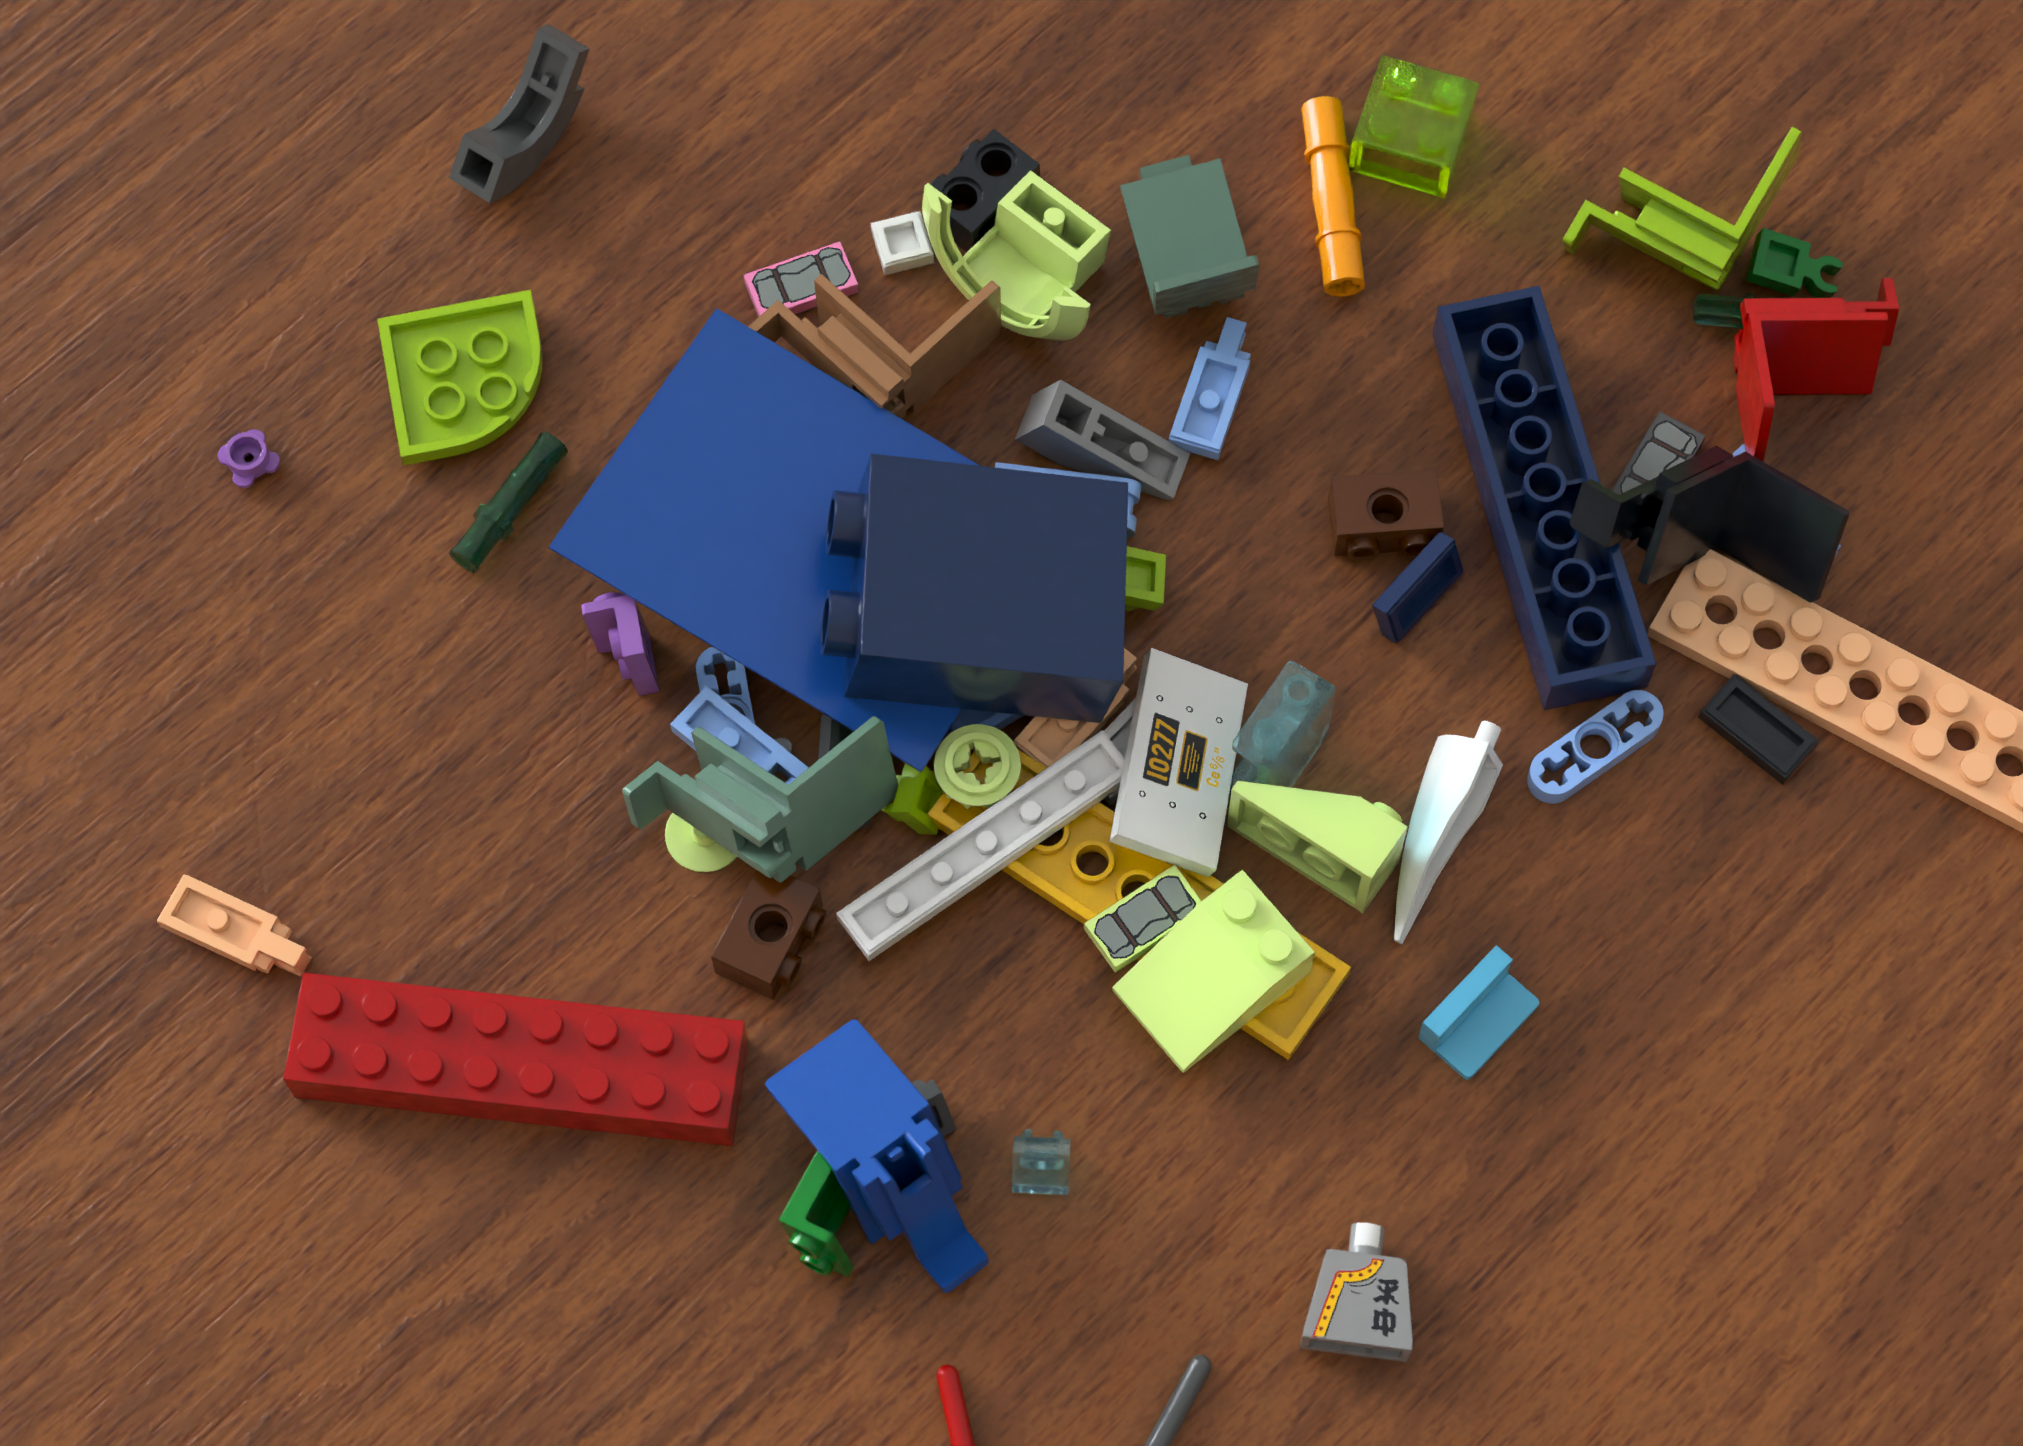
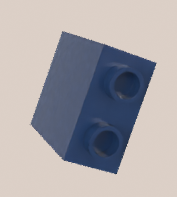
M871 454L858 493L834 490L828 513L826 554L852 558L850 592L827 590L820 636L821 655L846 657L844 697L1101 723L1123 683L1128 482Z

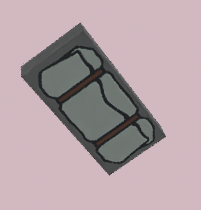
M1659 411L1612 491L1620 495L1659 476V473L1696 456L1704 443L1706 435Z

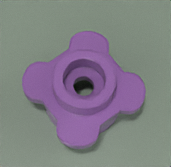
M249 430L233 436L218 452L219 462L230 468L233 473L232 480L237 487L248 488L253 485L257 477L264 473H274L280 466L278 454L269 451L265 444V435L259 430ZM252 455L254 459L251 462H245V457Z

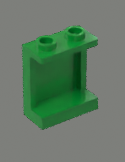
M818 1151L815 1153L779 1218V1222L790 1237L788 1244L802 1255L799 1261L803 1265L823 1276L829 1277L833 1270L848 1277L853 1269V1265L835 1236L851 1207L832 1168Z

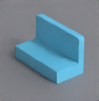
M1497 945L1423 1021L1418 1036L1421 1042L1465 1080H1470L1539 1006V999L1508 973L1513 959Z

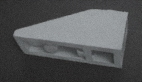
M1062 380L1032 395L1015 438L1016 441L1057 464L1084 473L1136 480L1142 486L1141 492L1167 501L1174 499L1190 453Z

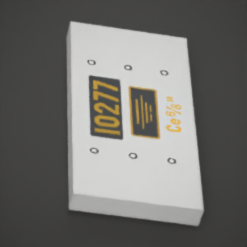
M1151 648L1144 655L1109 842L1207 877L1217 870L1248 683Z

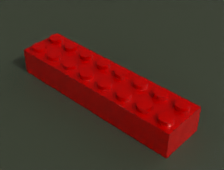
M303 973L283 1080L295 1098L733 1146L749 1039L745 1023L740 1020Z

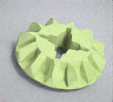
M972 724L954 730L944 738L935 754L934 773L936 781L947 799L952 798L961 803L966 809L971 806L990 808L995 802L1009 795L1017 781L1020 780L1021 758L1015 743L1003 731L989 725ZM971 749H974L976 757L979 756L982 764L991 763L993 765L986 769L985 784L980 785V781L976 780L973 773L968 772L964 774L962 771L970 766Z

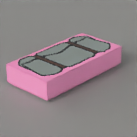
M840 242L744 275L745 285L758 317L777 300L782 302L794 314L817 307L814 280L821 274L846 296L859 292L858 283Z

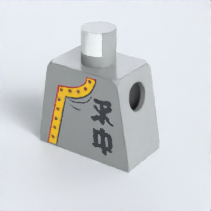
M1354 1223L1351 1225L1348 1251L1326 1250L1302 1332L1300 1349L1400 1362L1408 1361L1412 1351L1413 1339L1407 1263L1402 1258L1382 1256L1384 1227L1371 1223Z

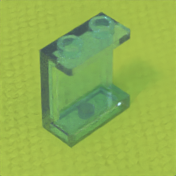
M1294 661L1287 662L1233 740V751L1244 758L1233 772L1230 794L1237 781L1292 788L1328 735L1336 686Z

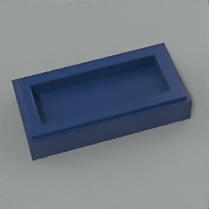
M1439 532L1372 604L1382 636L1394 643L1400 641L1464 572L1453 538Z

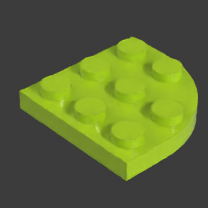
M531 290L377 319L403 465L456 456L479 449L505 434L523 416L531 404L540 382L543 363L542 345Z

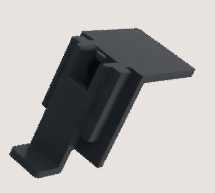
M1715 446L1659 473V476L1620 495L1592 479L1583 482L1571 516L1570 525L1605 548H1609L1627 538L1631 541L1639 538L1637 546L1647 551L1638 581L1645 585L1705 556L1710 549L1713 551L1720 549L1807 602L1813 603L1821 597L1849 517V512L1746 451L1733 457L1734 455Z

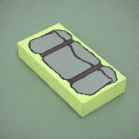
M1174 865L1084 923V930L1116 973L1150 951L1201 902V899L1176 865Z

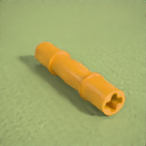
M1317 97L1307 101L1302 106L1306 141L1305 160L1311 165L1312 195L1319 229L1315 242L1320 253L1325 293L1336 297L1350 296L1362 291L1365 287L1360 248L1362 236L1360 230L1355 225L1354 194L1347 163L1351 150L1346 139L1342 102L1335 97Z

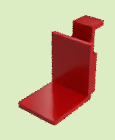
M1893 278L1881 279L1877 301L1845 302L1844 298H1744V301L1740 303L1743 329H1740V332L1734 336L1735 350L1733 361L1735 373H1738L1735 389L1745 451L1764 462L1775 408L1774 395L1872 394L1882 346H1891L1899 312Z

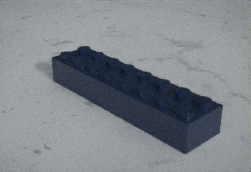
M1540 286L1439 306L1433 330L1434 342L1543 710L1647 688L1656 662L1620 545L1617 543L1609 548H1605L1570 525L1581 484L1589 479L1599 484L1601 483Z

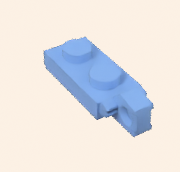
M1227 317L1218 344L1206 341L1204 347L1200 346L1169 436V442L1185 451L1219 460L1250 368L1251 354L1241 351L1246 333H1244L1247 325L1246 322Z

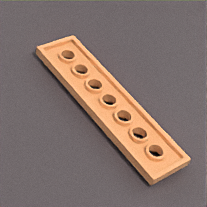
M1711 549L1705 556L1684 566L1651 623L1647 636L1728 679L1736 674L1768 700L2023 833V774L2015 777L2007 776L1996 765V757L2001 754H2011L2017 757L2023 765V711L1815 603L1807 602L1779 584ZM1714 603L1724 604L1733 612L1734 620L1728 624L1714 623L1708 618L1705 608ZM1760 628L1772 629L1780 636L1782 645L1776 649L1762 648L1755 642L1753 632ZM1808 653L1820 654L1828 661L1829 671L1821 675L1812 674L1803 667L1801 657ZM1856 678L1868 679L1876 686L1878 696L1871 700L1860 699L1852 693L1849 682ZM1905 703L1918 705L1925 713L1926 722L1921 725H1910L1904 722L1899 716L1898 707ZM1955 728L1966 730L1974 739V748L1968 751L1955 749L1948 742L1947 731Z

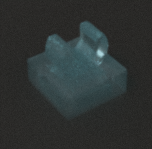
M1025 1129L1021 1136H1014L1012 1192L1068 1195L1070 1139H1064L1061 1131H1054L1053 1138L1032 1137V1130Z

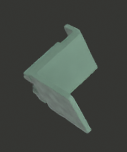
M1189 155L1141 167L1139 170L1140 180L1120 185L1155 316L1164 314L1165 319L1177 315L1181 316L1187 314L1189 308L1197 306L1202 308L1211 305L1215 301H1218L1221 305L1229 304L1230 301L1244 298L1246 291L1256 289L1260 266L1257 255L1247 257L1221 159L1192 166Z
M873 716L789 784H786L699 726L691 732L701 771L695 775V780L687 774L680 776L657 761L626 785L622 793L631 823L638 829H643L668 809L768 878L772 877L782 883L796 871L795 864L807 871L895 799L898 784L884 722Z

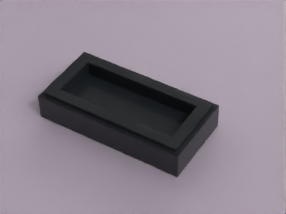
M1736 674L1724 684L1700 711L1698 716L1700 720L1782 785L1816 748L1819 742L1817 738Z

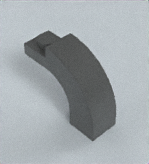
M550 24L539 27L523 73L513 94L502 110L491 121L480 128L463 134L449 178L489 203L508 195L524 183L555 147L580 102L585 88L578 85V81L590 48Z

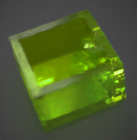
M1382 55L1352 139L1349 170L1446 198L1474 115L1480 83ZM1366 147L1439 168L1438 181L1364 160L1363 156Z

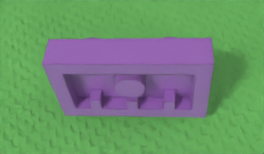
M611 592L596 597L593 602L582 604L583 618L598 652L612 651L614 659L618 660L622 679L632 678L639 696L660 692L649 631L637 601L622 593Z

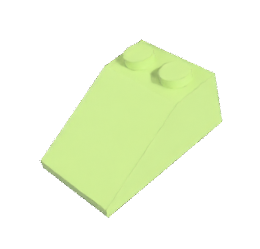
M1237 781L1231 789L1227 827L1361 913L1366 911L1398 865L1408 827L1402 823V818L1395 810L1381 802L1372 804L1359 796Z
M1241 870L1201 901L1112 987V991L1182 1073H1184L1311 973L1315 952L1248 875Z

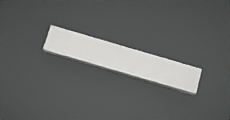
M1103 730L841 909L836 913L838 921L868 961L872 960L1119 789L1125 760L1124 756Z

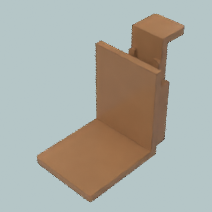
M822 274L814 280L819 328L813 325L807 318L800 320L779 300L748 326L774 343L780 337L784 338L813 366L870 399L880 409L885 408L902 419L906 416L908 408L913 413L917 411L1000 335L1002 331L1001 291L994 281H990L912 353L908 352Z

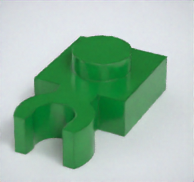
M1763 227L1756 235L1745 281L1793 297L1801 290L1803 285L1808 293L1815 298H1831L1837 292L1838 287L1824 282L1820 272L1835 276L1842 269L1843 262L1832 256H1822L1818 259L1808 257L1811 243Z

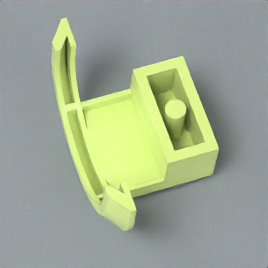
M1030 171L998 202L995 225L962 256L950 228L952 200L929 183L924 186L922 212L932 248L950 280L968 300L990 281H994L1001 291V326L1018 334L1053 341L1071 340L1083 331L1087 324L1091 304L1075 292L1104 264L1111 232L1108 227L1034 172Z

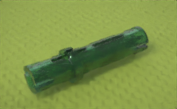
M547 432L540 433L536 442L510 473L487 505L481 504L473 514L475 521L456 546L449 551L450 557L459 566L469 572H477L482 562L499 540H506L514 531L512 523L531 498L538 492L541 485L563 456L565 457L568 453V449L558 438Z

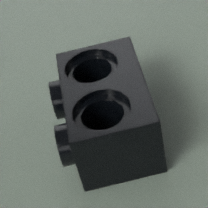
M995 129L982 141H973L963 152L960 163L948 175L941 174L931 183L934 188L952 200L950 212L952 236L955 243L966 252L995 225L998 202L1030 171L1040 177V164ZM995 169L1006 172L1002 176H990L986 173ZM960 203H966L973 206L971 209L965 211H959L952 208L953 206Z

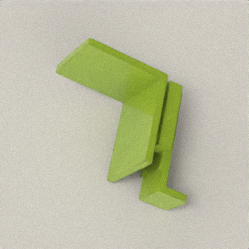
M1791 127L1735 226L1638 174L1623 168L1619 175L1621 199L1642 210L1637 221L1617 210L1612 214L1585 200L1562 240L1564 250L1574 254L1589 227L1593 225L1718 292L1731 273L1736 260L1739 261L1800 155L1802 131Z

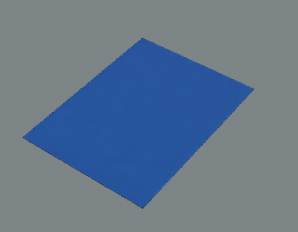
M716 308L548 548L853 732L871 717L879 718L884 722L891 755L920 772L923 771L962 711L960 708L844 697L846 657L821 655L820 636L827 590L850 592L852 558L827 555L826 532L833 491L858 493L871 454L980 465L885 408L880 409L870 399Z

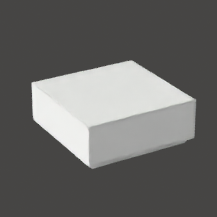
M920 211L871 223V232L884 275L934 263L933 251Z

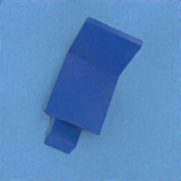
M853 1019L765 1082V1086L771 1096L832 1168L866 1239L871 1245L884 1235L891 1241L903 1232L917 1261L944 1293L951 1292L989 1263L986 1252L967 1231L952 1198V1195L963 1188L960 1182L962 1178L930 1104L858 1020Z

